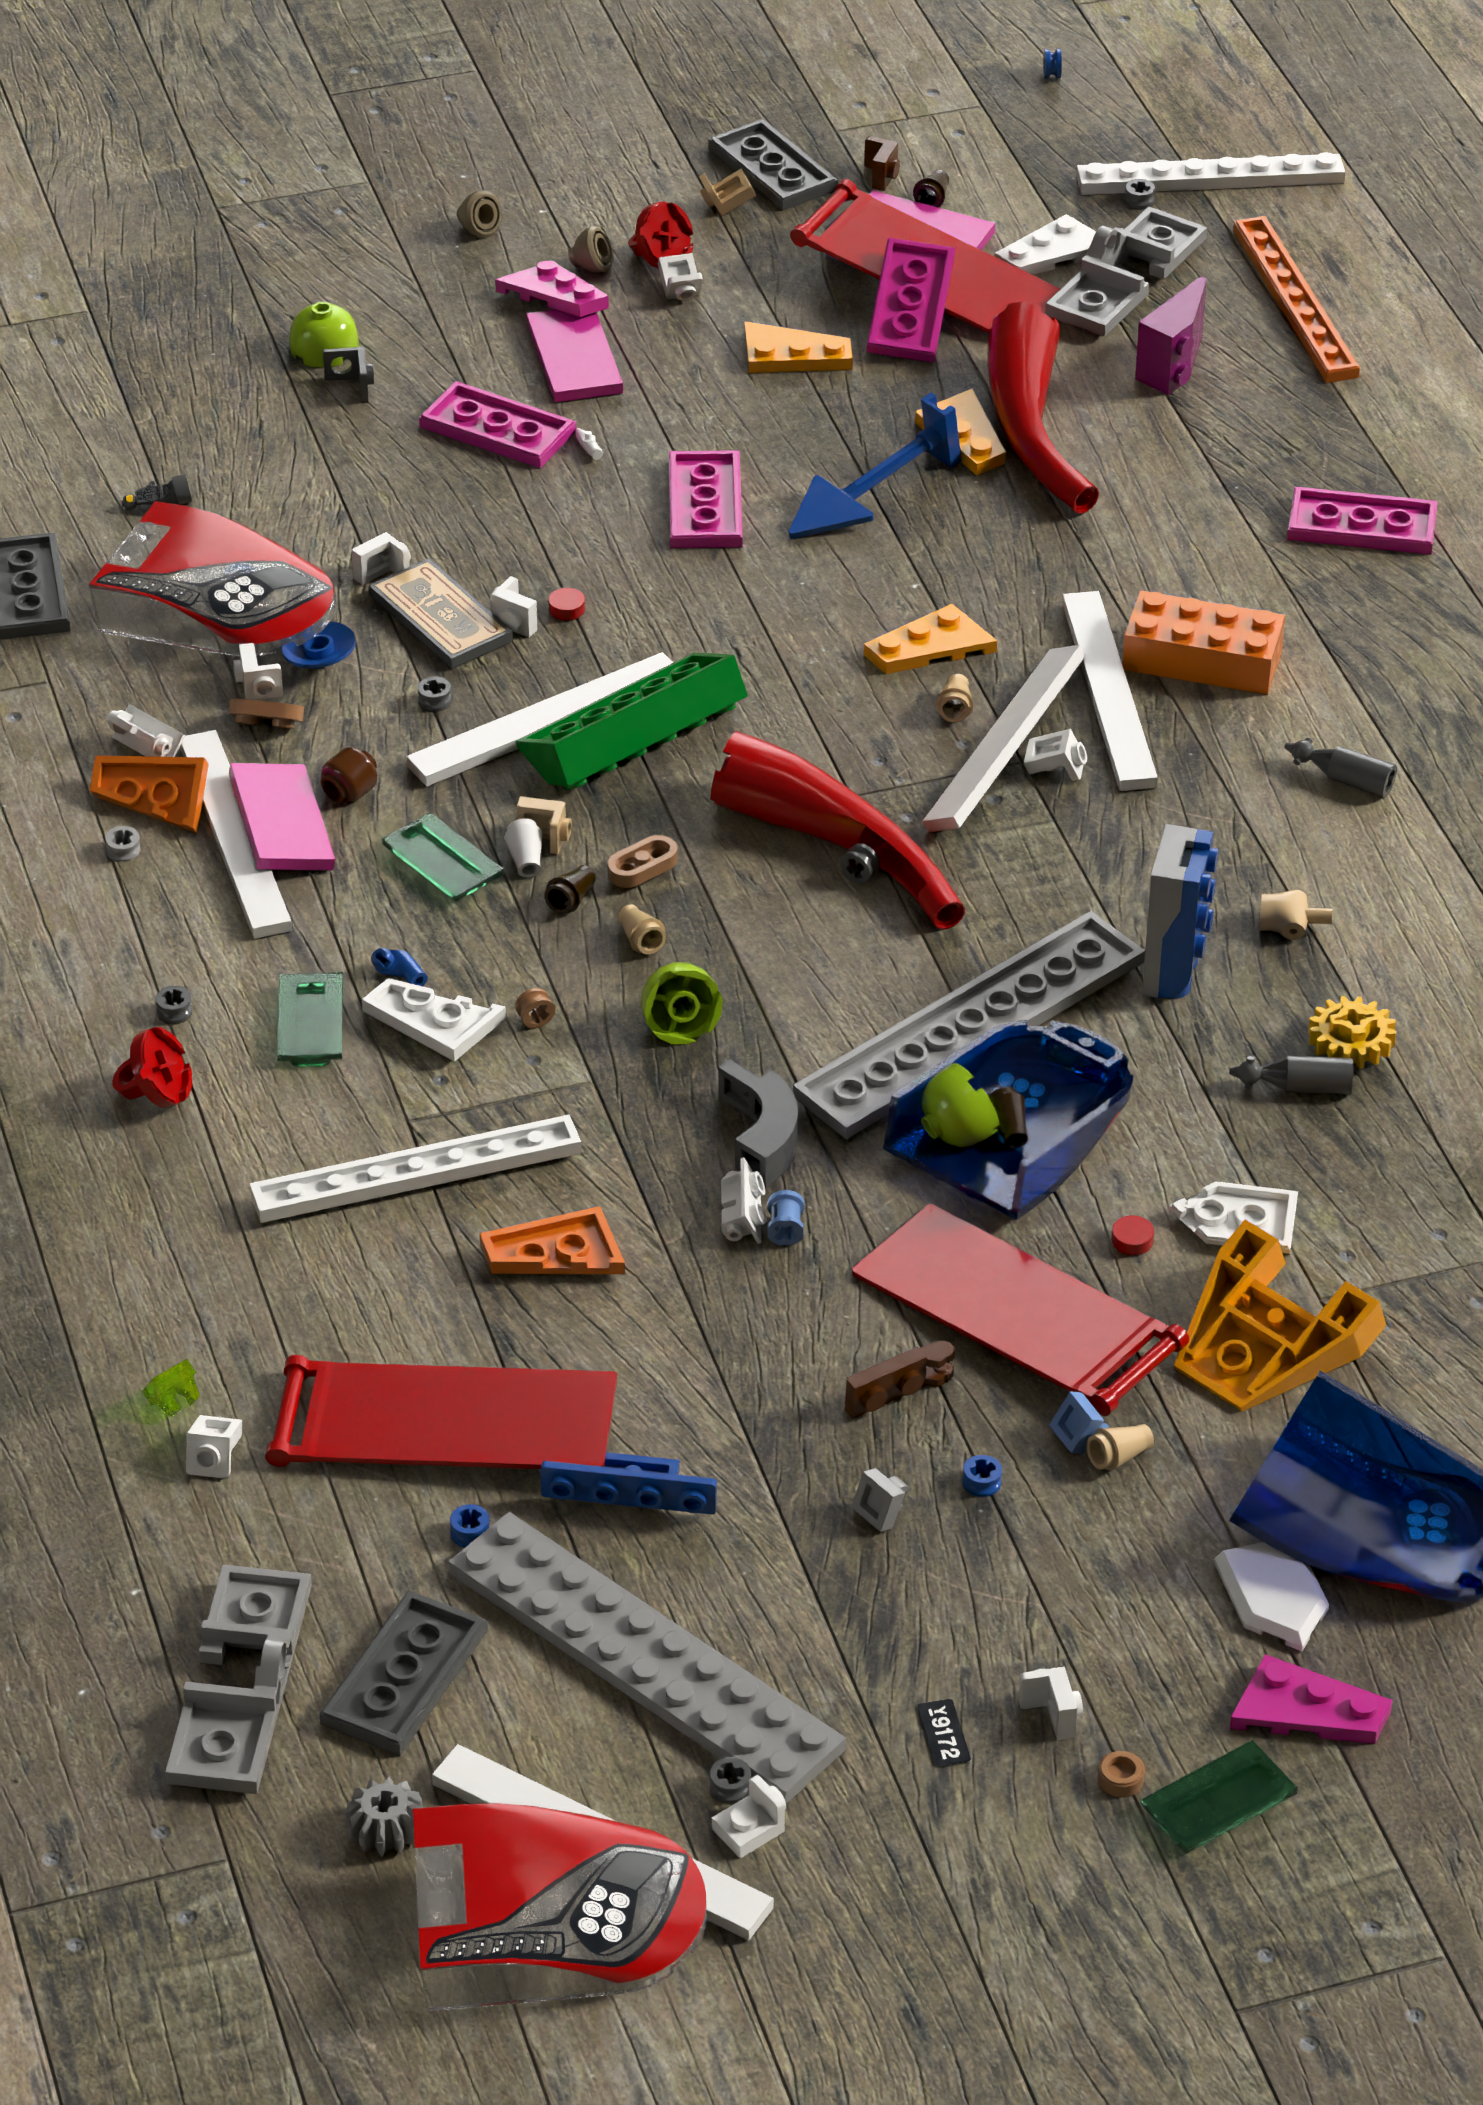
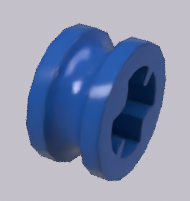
M1044 49V78H1049L1050 75L1061 78V49H1056L1055 52Z
M976 1455L970 1457L963 1466L962 1484L964 1489L977 1497H988L995 1494L1000 1489L1002 1483V1465L991 1456ZM977 1473H985V1478H980V1474Z
M474 1504L457 1507L450 1516V1532L453 1542L465 1548L490 1528L488 1512L481 1506Z

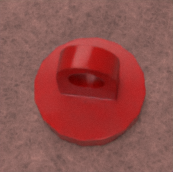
M665 201L652 203L641 211L637 219L635 234L629 239L628 245L636 256H643L651 266L659 269L658 261L660 257L692 253L694 244H690V235H693L692 224L687 214L677 204Z
M154 1027L139 1032L133 1038L130 1046V1058L118 1067L114 1073L112 1085L126 1099L132 1100L145 1095L155 1105L161 1108H170L189 1097L192 1088V1069L189 1063L184 1064L181 1054L185 1053L178 1039L164 1028Z

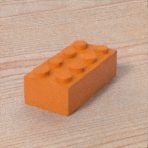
M1140 590L1124 634L1122 666L1126 671L1268 695L1282 653L1286 615L1272 613L1267 610L1259 611L1236 607L1231 604H1218L1200 601L1195 598H1182L1159 592Z

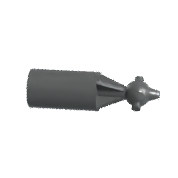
M1310 738L1297 741L1296 743H1286L1284 746L1292 754L1295 765L1311 760L1329 779L1382 797L1388 796L1396 779L1397 765L1342 746H1338L1336 749L1315 750L1312 745L1313 741Z
M1248 1056L1247 1060L1241 1063L1240 1066L1229 1068V1075L1239 1078L1245 1083V1088L1248 1089L1253 1088V1084L1262 1079L1285 1090V1092L1351 1095L1353 1058L1287 1056L1260 1067L1255 1062V1057Z

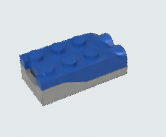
M1170 824L1165 825L1150 880L1142 995L1178 999L1186 996L1191 990L1192 970L1198 965V958L1203 959L1207 936L1203 935V932L1210 933L1214 909H1209V905H1207V902L1212 903L1214 899L1216 879H1211L1212 875L1210 872L1215 873L1219 849L1212 848L1213 831Z

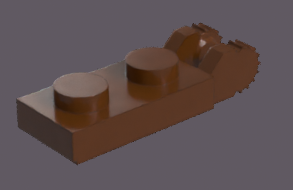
M946 1340L935 1341L934 1344L930 1343L921 1348H913L847 1377L845 1411L854 1419L867 1412L876 1411L883 1405L904 1395H912L925 1385L939 1387L944 1382L948 1383L954 1374V1366H952L950 1361H953V1358H955V1347L950 1342H946Z

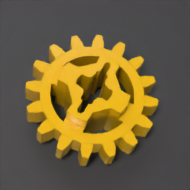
M1341 996L1340 1003L1336 1004L1328 999L1325 1003V1009L1316 1007L1314 1017H1310L1308 1029L1309 1045L1316 1046L1315 1054L1317 1056L1328 1054V1057L1353 1058V1063H1356L1360 1069L1364 1068L1365 1061L1378 1065L1380 1056L1388 1058L1391 1048H1395L1396 1020L1389 1019L1390 1011L1388 1009L1378 1011V1002L1376 1001L1366 1005L1363 1004L1362 997L1358 996L1355 1001H1348L1345 996Z

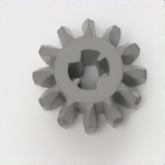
M390 1776L381 1784H377L372 1779H369L366 1786L367 1789L354 1788L352 1801L347 1802L345 1815L348 1822V1834L351 1837V1841L359 1842L363 1853L377 1848L381 1858L388 1849H394L401 1855L404 1844L414 1845L413 1809L423 1808L422 1798L419 1792L411 1791L407 1780L394 1785Z

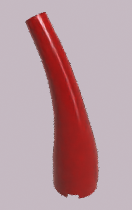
M1025 301L1007 304L1006 310L998 315H994L987 344L989 385L996 413L1011 446L1035 477L1078 514L1086 513L1096 504L1099 498V490L1077 469H1074L1056 450L1042 423L1047 391L1060 336L1059 323L1056 317L1051 319L1048 315L1041 312V305Z
M738 731L731 735L723 750V753L728 755L723 762L721 771H715L712 782L710 800L714 801V804L773 825L810 834L840 845L848 850L857 843L865 844L871 847L878 855L880 860L879 868L886 871L905 887L937 928H952L963 919L965 907L939 868L898 825L831 775L799 755L765 740Z

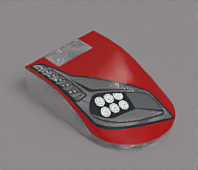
M158 501L154 502L89 583L99 632L240 656L239 644L254 643L256 656L275 654V647L294 642L296 646L304 644L318 635L329 624L336 607L333 585L326 573L290 550L218 514L189 506Z
M488 1803L413 1809L420 1970L427 2012L614 1995L642 1990L671 1976L674 1973V1967L689 1952L692 1954L695 1952L703 1937L707 1921V1897L702 1875L689 1854L677 1843L660 1833L626 1823L537 1806Z

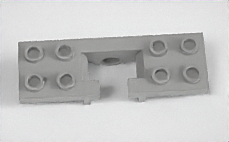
M1152 207L1146 208L1124 230L1118 227L1112 229L1102 225L1096 231L1088 253L1081 259V271L1046 303L1045 314L1050 317H1056V319L1063 323L1071 324L1105 337L1149 294V283L1144 281V277L1120 269L1117 266L1129 255L1130 257L1150 262L1149 275L1164 280L1207 238V227Z
M222 1565L208 1619L203 1620L201 1624L200 1663L222 1665L227 1646L262 1650L261 1666H256L253 1689L185 1682L183 1689L185 1702L165 1770L166 1784L258 1794L312 1586L311 1574Z

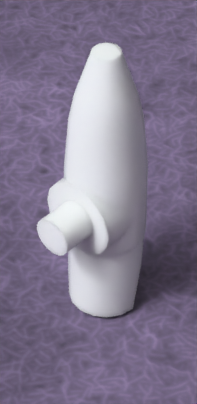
M576 428L575 433L580 445L593 459L599 460L603 456V451L598 446L595 436L592 435L591 431Z

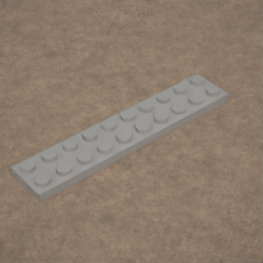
M1090 911L793 1084L794 1096L802 1105L847 1140L921 1096L929 1081L950 1064L956 1063L965 1069L968 1068L982 1047L988 1042L1007 1035L1027 1033L1145 962V950Z
M511 1512L505 1514L448 1561L449 1574L720 1759L735 1757L746 1762L751 1769V1778L759 1775L769 1786H775L782 1793L786 1804L846 1750V1737Z

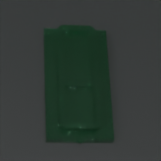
M431 812L382 838V844L456 902L504 875V868Z
M343 972L279 974L277 1061H290L293 1066L302 1067L325 1066L331 1060L342 1059Z
M1251 1740L1141 1799V1806L1179 1848L1187 1854L1296 1795L1298 1787Z

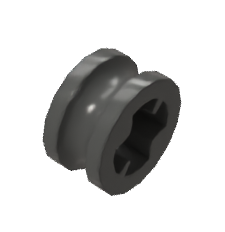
M1133 179L1126 184L1125 203L1127 206L1134 209H1146L1154 204L1153 194L1155 193V185L1151 181Z
M438 676L428 677L420 681L418 684L419 706L429 712H440L447 709L452 703L450 682Z
M861 843L853 845L849 852L845 853L841 858L843 872L848 878L857 883L868 881L872 874L876 873L880 867V860L876 852L871 847Z
M177 985L162 988L156 994L157 1017L162 1022L180 1024L191 1017V993L186 988Z
M726 1757L715 1762L710 1769V1792L713 1798L721 1803L735 1804L749 1795V1779H751V1769L748 1764L735 1757ZM732 1777L735 1784H729L725 1778Z

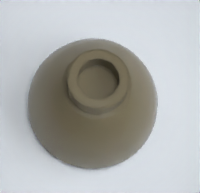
M485 190L476 191L468 195L458 207L457 218L468 233L475 237L487 238L498 230L502 219V209L499 200L493 193Z
M597 226L586 228L576 238L574 246L568 249L569 260L575 267L581 266L584 270L592 273L607 272L611 268L613 262L611 243L605 232Z

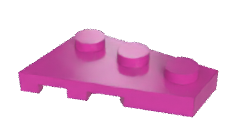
M542 261L535 267L495 279L496 292L506 295L511 290L519 292L521 300L528 302L535 299L547 301L548 308L577 317H583L609 308L607 294L554 261Z
M1265 1654L1231 1716L1230 1729L1246 1731L1247 1725L1272 1727L1271 1733L1289 1735V1729L1315 1732L1322 1739L1375 1744L1391 1714L1393 1700Z

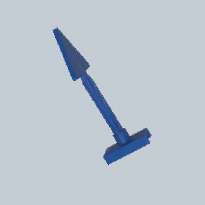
M932 392L921 399L924 430L916 434V439L844 489H838L821 476L815 475L789 529V537L795 539L873 521V512L855 501V499L924 451L930 453L950 468L961 462L955 408L951 405L944 410L938 408L936 395Z

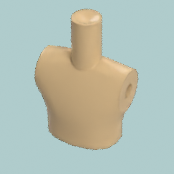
M1301 890L1262 894L1260 931H1273L1289 940H1298L1304 936L1307 923L1332 924L1333 909L1309 908L1307 895Z

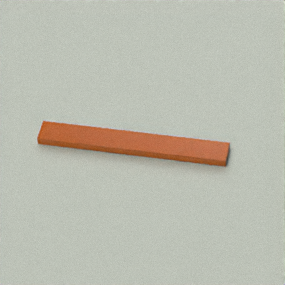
M1266 216L1234 221L1233 232L1325 382L1330 383L1359 378V365Z

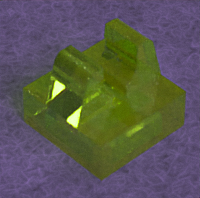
M185 1359L152 1378L142 1393L151 1406L157 1404L167 1415L174 1416L180 1410L178 1403L175 1401V1393L184 1396L190 1406L200 1397L194 1380V1375L197 1372L189 1360Z

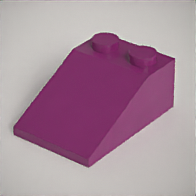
M1200 276L1139 321L1136 380L1167 395L1188 382L1203 336L1207 278Z

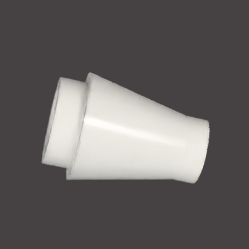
M531 819L513 821L508 825L504 836L506 845L517 866L518 874L526 878L534 877L541 871L540 857L543 833L536 822Z

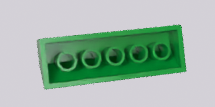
M694 652L516 740L515 743L520 752L549 785L565 786V789H574L587 783L586 777L594 773L603 774L617 768L616 762L624 758L633 759L647 753L646 747L654 743L663 744L674 740L677 737L676 732L684 728L693 729L707 722L706 717L714 713L723 714L735 709L736 702L748 697L734 654Z

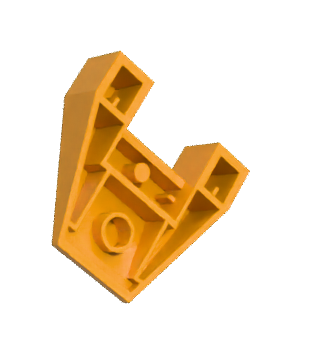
M1246 1219L1220 1248L1187 1331L1189 1343L1179 1351L1174 1364L1175 1370L1242 1412L1360 1358L1387 1326L1380 1301L1347 1281L1342 1284L1317 1316H1314L1267 1287L1286 1262L1279 1240Z

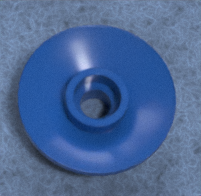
M318 621L307 629L285 638L281 649L285 660L294 666L322 668L338 663L350 655L355 647L356 640L354 632L348 626L333 621Z

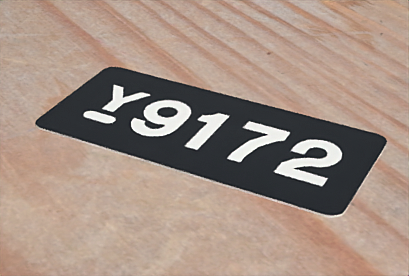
M945 1699L918 1704V1710L935 1765L940 1767L969 1762L971 1757L953 1700Z

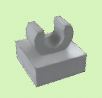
M876 1468L864 1471L851 1507L880 1532L892 1529L898 1512L902 1509L903 1505L901 1503L909 1486L896 1476L887 1478Z

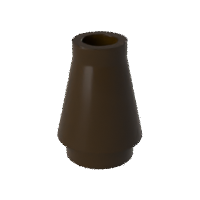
M935 170L931 175L919 180L913 189L915 202L939 208L945 200L946 189L949 184L947 173L942 170Z
M580 865L575 870L551 879L544 893L548 907L560 914L574 912L589 888L595 883L596 877L593 870L586 865Z
M1002 1087L994 1090L988 1097L999 1119V1126L996 1129L1003 1138L1007 1148H1020L1029 1139L1026 1130L1025 1098L1012 1087Z

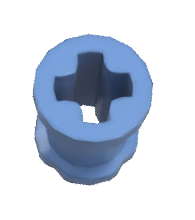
M780 1190L768 1198L767 1209L771 1214V1221L768 1223L767 1236L771 1242L777 1245H794L803 1239L804 1226L800 1221V1215L804 1212L805 1202L799 1193L791 1190Z

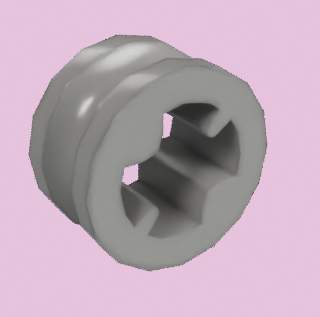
M117 826L110 829L105 835L106 855L110 859L123 862L132 860L139 855L141 851L139 844L140 836L136 829L128 826Z

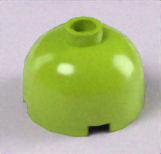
M317 302L305 307L297 313L290 327L289 343L291 354L295 359L296 355L303 358V364L310 367L324 368L323 349L359 347L354 319L344 308L332 303ZM344 357L335 358L331 362V366L335 367L343 364Z
M673 962L658 968L648 977L642 988L640 1000L646 1024L659 1039L670 1044H690L696 1042L695 1039H692L693 1037H699L704 1032L709 1034L721 1017L723 999L716 982L705 970L689 962Z
M950 1064L929 1081L922 1093V1110L925 1116L921 1118V1122L926 1132L932 1138L940 1137L945 1143L957 1147H971L998 1131L995 1128L999 1126V1119L987 1093L982 1087L977 1091L974 1090L967 1082L973 1078L972 1074L960 1064Z

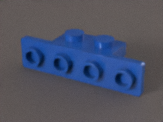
M606 1452L604 1467L543 1461L540 1469L541 1495L543 1497L711 1515L716 1513L717 1480L714 1478L679 1475L680 1460L610 1452Z

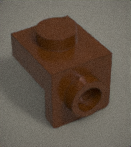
M871 136L866 138L864 166L872 169V189L885 191L890 181L897 178L900 168L898 142Z

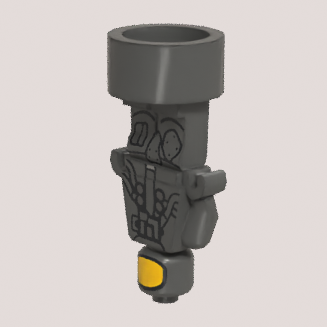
M186 474L172 477V481H168L169 483L156 486L155 481H151L146 487L137 489L135 497L133 494L124 496L123 501H121L122 506L126 510L135 509L138 505L141 511L147 512L155 501L164 503L178 502V505L190 503L192 498Z

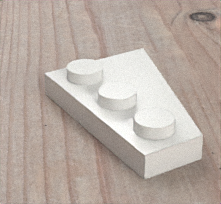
M1066 214L997 251L995 257L1031 275L1055 269L1058 262L1072 260L1075 264L1080 263L1081 259L1088 253L1096 231Z
M390 978L386 979L362 999L363 1012L454 1062L506 1019L505 1006L492 1004L489 1009L472 1005V998L458 995L455 1000L436 996L431 988Z

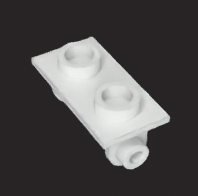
M128 704L125 711H111L107 717V723L110 724V729L114 731L112 738L144 756L175 757L185 737L183 733L131 704Z
M743 1157L740 1158L741 1171H730L721 1180V1201L724 1207L722 1209L721 1230L730 1241H738L743 1236L752 1234L757 1244L762 1243L761 1225L766 1223L765 1213L761 1205V1196L765 1195V1186L758 1171L753 1172Z

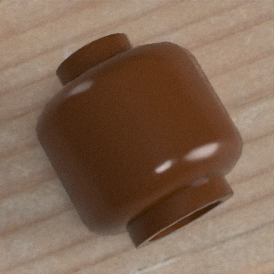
M354 747L343 748L322 767V789L335 802H357L377 784L378 775L375 759L367 751H360Z

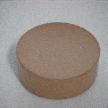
M1115 1751L1102 1758L1099 1763L1098 1782L1106 1793L1115 1797H1129L1142 1789L1145 1766L1138 1756L1127 1751Z

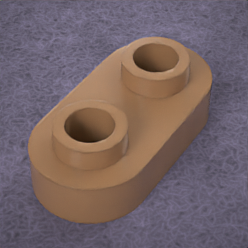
M230 699L228 714L236 716L235 723L258 725V719L272 720L273 727L294 729L295 722H303L304 706L248 699Z
M653 835L614 853L607 862L608 879L616 886L632 888L672 869L678 861L677 843L670 837Z

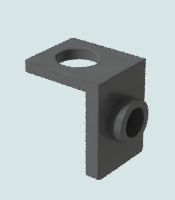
M365 347L323 349L325 381L360 379L361 402H369L368 385L374 384L373 363L366 364ZM345 357L351 361V366L347 370L337 371L332 368L331 362L335 358Z

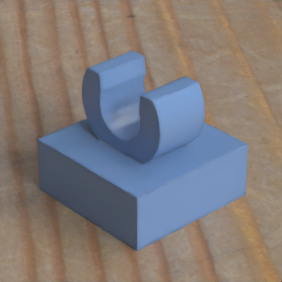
M1069 1392L1049 1424L1071 1453L1076 1454L1085 1453L1087 1440L1090 1436L1094 1435L1097 1429L1109 1428V1425L1103 1423L1104 1419L1084 1394L1080 1392Z

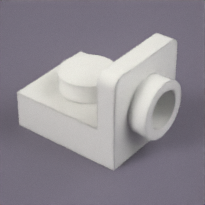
M1067 729L1029 739L1024 765L1029 774L1052 771L1064 766L1071 780L1076 781L1081 779L1083 766L1087 762V753L1084 745L1081 742H1077L1072 730Z
M200 1415L187 1432V1474L227 1478L231 1472V1451L242 1436V1420Z
M756 1775L749 1779V1795L712 1817V1830L741 1859L785 1832V1799L775 1786H769L759 1775Z

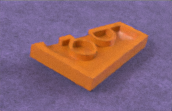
M95 755L90 792L99 799L197 834L209 763L204 757Z
M600 1206L480 1233V1246L492 1274L625 1275L624 1259Z

